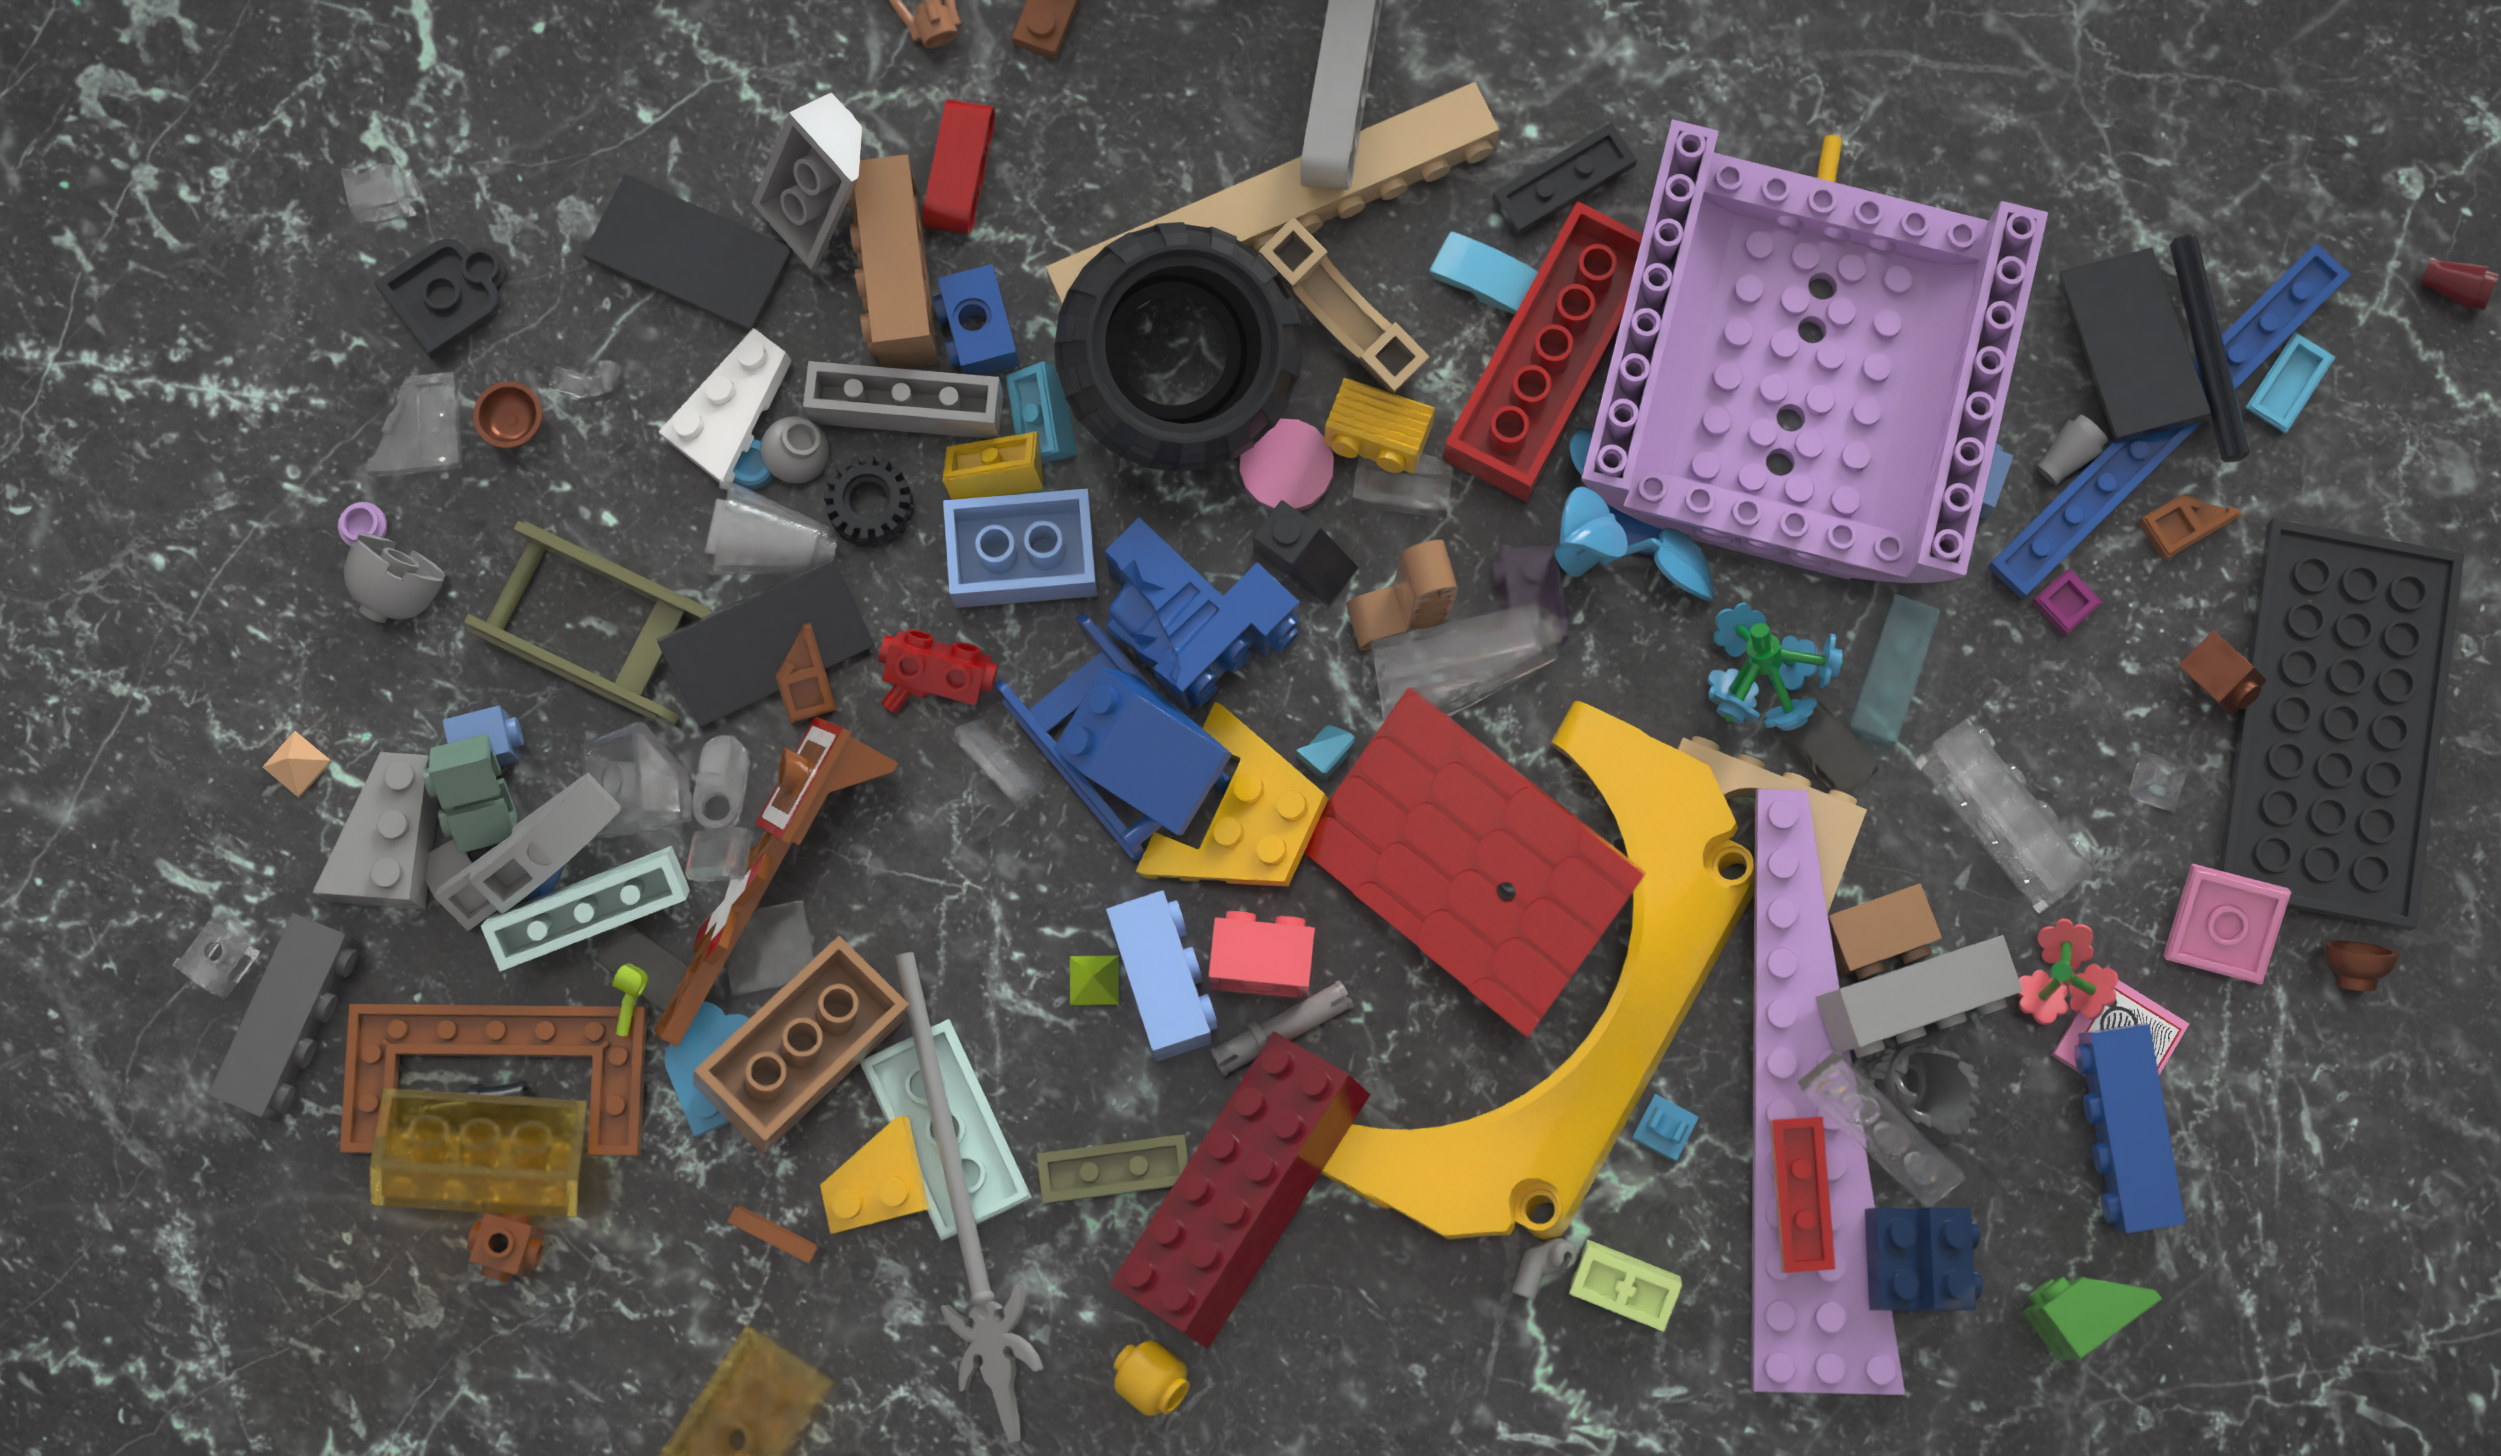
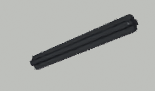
M2194 234L2182 235L2173 239L2170 243V250L2207 402L2211 411V419L2221 460L2225 463L2241 461L2249 455L2250 450L2199 241Z

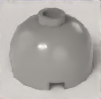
M361 533L358 535L355 543L352 544L344 564L345 585L350 595L361 604L359 608L360 613L371 620L385 623L388 617L397 620L409 619L427 609L437 597L445 577L444 572L436 564L413 550L410 556L395 550L397 543L392 540Z

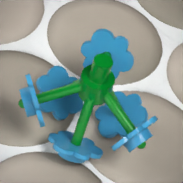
M1739 603L1735 606L1734 610L1724 609L1717 614L1715 623L1718 630L1714 633L1713 639L1717 645L1724 646L1725 651L1730 656L1737 657L1746 651L1748 658L1740 671L1733 668L1727 670V672L1713 670L1708 676V683L1711 686L1708 695L1713 703L1719 705L1716 712L1724 717L1727 722L1742 725L1744 720L1757 723L1760 713L1754 710L1757 705L1755 697L1759 693V688L1754 681L1758 674L1769 675L1781 706L1775 707L1765 714L1766 720L1764 724L1766 728L1777 726L1783 731L1796 729L1808 721V717L1813 714L1812 709L1817 706L1815 698H1807L1801 701L1799 699L1790 700L1786 688L1789 690L1800 689L1804 685L1806 677L1815 675L1817 665L1819 666L1818 686L1819 688L1827 687L1830 677L1837 678L1840 668L1844 665L1842 649L1835 648L1836 635L1832 633L1825 639L1822 655H1817V647L1812 641L1807 639L1799 641L1792 635L1786 636L1782 641V645H1780L1778 638L1770 634L1769 626L1765 624L1766 618L1764 614L1758 610H1752L1747 603Z

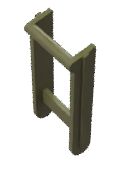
M518 521L514 530L526 539L528 544L487 621L485 622L468 614L464 621L470 627L468 632L655 722L658 719L675 726L679 718L676 713L642 696L663 657L657 639L677 630L683 616L696 621L713 612L712 609L528 522L524 524ZM545 551L553 553L656 602L615 683L504 631Z

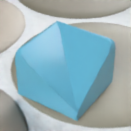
M1327 725L1309 745L1296 750V760L1321 782H1326L1354 751L1355 737L1350 732Z

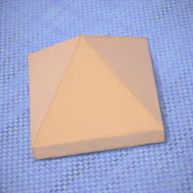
M294 731L266 762L263 768L297 797L301 798L332 761L299 733Z

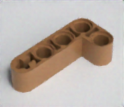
M1443 540L1426 541L1407 548L1401 553L1393 586L1359 595L1346 603L1360 650L1367 651L1435 633L1447 626L1458 586Z

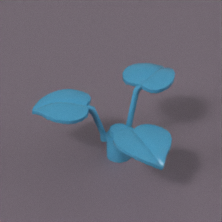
M1578 427L1570 440V453L1576 469L1582 475L1593 430ZM1577 487L1569 494L1562 514L1560 544L1555 548V557L1566 573L1573 577H1580L1599 561L1607 566L1613 560H1618L1642 550L1652 549L1656 551L1654 560L1657 567L1671 582L1705 601L1710 602L1714 599L1713 580L1708 562L1699 546L1686 534L1676 529L1665 528L1659 533V540L1650 538L1628 546L1623 528L1615 520V516L1609 513L1607 503L1601 496L1586 487Z

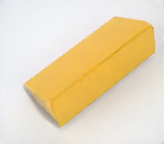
M1030 432L948 446L946 448L943 483L951 500L1014 495L1041 490L1043 488V470L1038 433Z

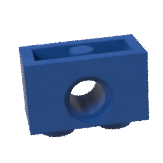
M993 264L937 278L941 294L932 297L939 323L949 322L953 338L944 340L951 367L961 365L963 374L984 376L1020 366ZM973 316H979L986 320L985 325L976 331H968L962 327L963 323Z

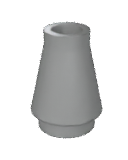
M2079 415L2074 421L2068 420L2044 458L2036 465V468L2043 477L2057 486L2064 478L2103 453L2102 446L2108 439L2102 430L2090 419Z

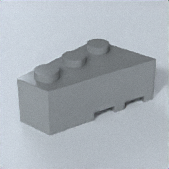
M380 752L312 892L313 894L329 903L425 910L428 885L426 883L429 853L434 848L440 803L437 796H429L423 779V769L429 768V755Z

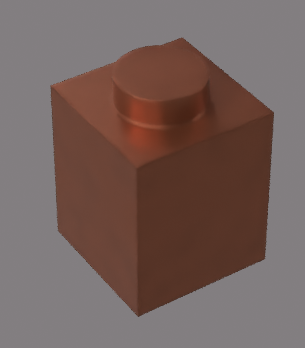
M2214 630L2178 665L2231 715L2239 708L2244 709L2251 705L2259 696L2261 686L2267 681L2250 662Z

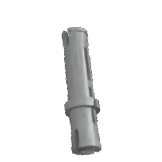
M1340 980L1334 982L1335 984L1260 1024L1253 1021L1246 1025L1247 1031L1215 1048L1209 1049L1212 1058L1217 1061L1215 1064L1222 1076L1226 1077L1232 1071L1255 1060L1273 1031L1288 1040H1292L1340 1013L1354 1008L1351 998L1346 996L1348 992Z

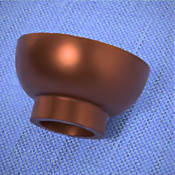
M512 381L500 382L487 388L477 399L473 410V422L478 434L490 445L501 449H516L528 444L538 434L543 420L542 406L537 395L526 385Z
M2343 940L2324 942L2326 962L2337 973L2335 984L2357 991H2376L2378 979L2384 978L2393 970L2399 954L2397 951L2383 946Z

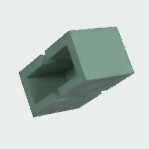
M488 734L430 748L429 768L423 769L426 790L430 797H438L442 809L438 810L442 832L445 837L453 836L459 854L501 843L512 834L513 827L517 824V812L505 779L497 780L495 777L501 775V768Z

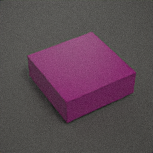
M2068 568L2034 598L2031 603L2065 637L2103 602Z

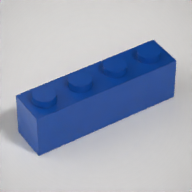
M2133 1024L2078 1033L2080 1044L2075 1045V1061L2079 1073L2086 1075L2089 1094L2084 1095L2083 1106L2089 1124L2095 1125L2098 1143L2092 1145V1156L2096 1171L2099 1174L2103 1173L2106 1193L2101 1195V1207L2106 1222L2108 1224L2112 1223L2114 1231L2122 1233L2186 1224L2150 1024Z

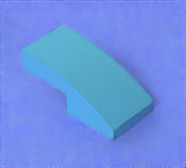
M1452 231L1429 270L1435 280L1472 292L1479 302L1512 314H1516L1538 271L1503 252Z

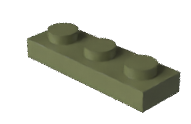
M1185 1134L1037 1153L1042 1203L1045 1205L1172 1188L1188 1164Z

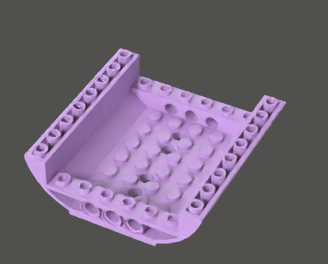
M1672 119L1581 480L1588 489L1596 492L1607 504L1639 521L1661 529H1676L1689 535L1694 541L1848 580L1850 578L1897 583H1931L1965 577L2048 212L2001 201L1988 221L1714 153L1719 131ZM1815 279L1826 280L1833 288V296L1825 300L1815 298L1809 291V282ZM1805 322L1815 323L1821 328L1823 339L1817 343L1805 342L1799 336L1798 326ZM1782 410L1795 411L1801 417L1802 427L1796 431L1782 429L1777 422V414ZM1772 454L1786 456L1791 463V472L1784 476L1771 473L1767 468L1766 458Z

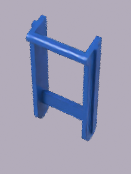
M1083 612L1075 619L1083 632L1098 648L1099 654L1029 710L1002 679H999L993 686L1002 697L1001 703L1129 857L1133 861L1138 860L1140 863L1145 852L1141 843L1161 828L1162 825L1149 816L1144 815L1127 829L1082 773L1054 749L1056 742L1048 734L1077 710L1102 667L1136 674L1150 685L1099 623L1095 625ZM1223 770L1213 784L1222 797L1231 781Z

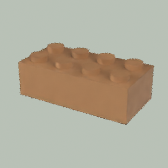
M906 154L860 160L859 177L849 197L848 206L852 208L854 224H850L854 253L857 252L860 268L855 269L859 298L862 297L864 312L867 313L860 315L864 343H867L869 356L870 358L878 357L880 366L885 368L911 369L939 365L918 187L909 156Z
M838 936L694 1070L693 1086L763 1155L905 1020L909 1003L850 945Z

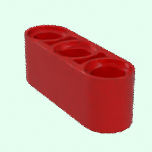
M947 99L922 215L924 228L971 235L994 130V106Z

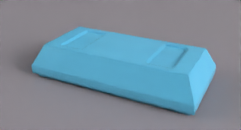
M2294 332L2245 409L2286 434L2336 357Z

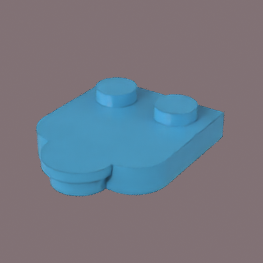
M710 1002L702 1003L679 1046L677 1047L670 1043L664 1056L666 1070L692 1133L696 1138L730 1124V1122L693 1086L694 1070L749 1020L748 1017L741 1014L725 1016L718 1006Z

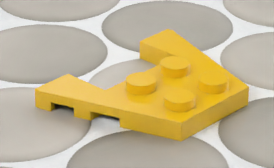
M1214 702L1202 729L1232 753L1230 758L1240 761L1200 848L1195 849L1154 832L1136 872L1146 879L1166 877L1199 882L1202 879L1226 881L1231 884L1288 887L1326 806L1328 797L1224 706Z

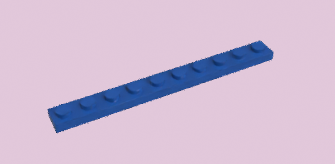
M2317 243L2222 335L2235 390L2351 276L2346 269ZM2196 360L2194 366L2205 394L2198 361ZM2202 422L2118 444L2113 442L1988 565V568L2023 600Z

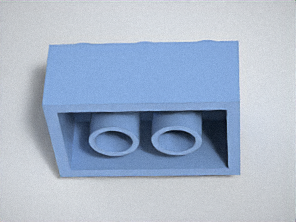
M1088 489L943 501L949 593L955 608L1098 596L1092 511Z
M1164 890L1107 908L1106 910L1156 1062L1212 1044L1210 1031L1218 1028L1217 1020L1208 994L1198 996L1195 984L1202 982L1201 972L1193 948L1190 947L1184 950L1182 948L1179 938L1187 936L1177 900L1167 903Z

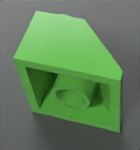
M2063 1276L2056 1281L2050 1279L2031 1292L2028 1297L2033 1303L2021 1312L2058 1361L2081 1359L2162 1298L2153 1289L2089 1278L2067 1281Z

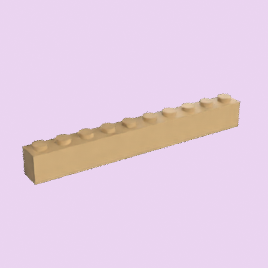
M1473 82L1360 132L1350 190L1302 186L1300 179L1301 156L1046 266L1049 285L1061 308L1068 289L1082 268L1106 245L1128 232H1135L1160 223L1184 222V224L1202 227L1212 226L1237 236V240L1256 253H1259V250L1293 216L1312 234L1322 227V222L1338 215L1340 218L1354 216L1365 208L1366 203L1380 197L1383 200L1393 199L1404 193L1408 189V185L1422 179H1425L1427 182L1437 180L1446 175L1451 170L1450 167L1466 160L1468 163H1475L1485 159L1493 152V148L1497 146L1499 129L1476 82ZM1148 301V302H1146L1145 304L1141 305L1139 308L1145 306V305H1146L1147 303H1149L1150 301Z

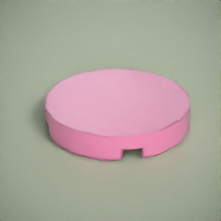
M1280 419L1276 426L1270 429L1253 448L1240 455V477L1246 493L1253 500L1255 499L1257 503L1263 505L1265 509L1273 511L1278 503L1283 500L1301 512L1313 507L1328 490L1333 480L1334 457L1331 448L1324 444V436L1315 427L1300 420Z

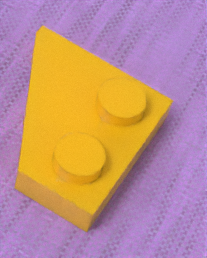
M900 1116L892 1120L820 1184L831 1234L929 1210L908 1116Z

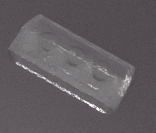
M1967 718L1931 743L1914 764L2039 914L2094 872V869L2089 865L2091 858L2081 843L2074 838L2069 840L2057 826L2059 819L2053 809L2042 800L2037 802L2025 788L2027 780L2022 772L2013 763L2008 762L2006 764L1994 750L1996 747L1995 741L1988 731L1979 724L1974 726Z

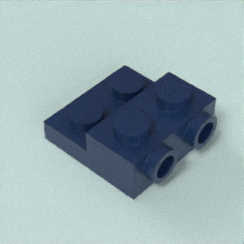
M1971 1208L1865 1209L1869 1311L1952 1312L1976 1310V1300L1982 1294L1983 1282L1980 1274L1974 1270L1973 1249L1979 1244L1980 1229L1978 1224L1971 1220Z

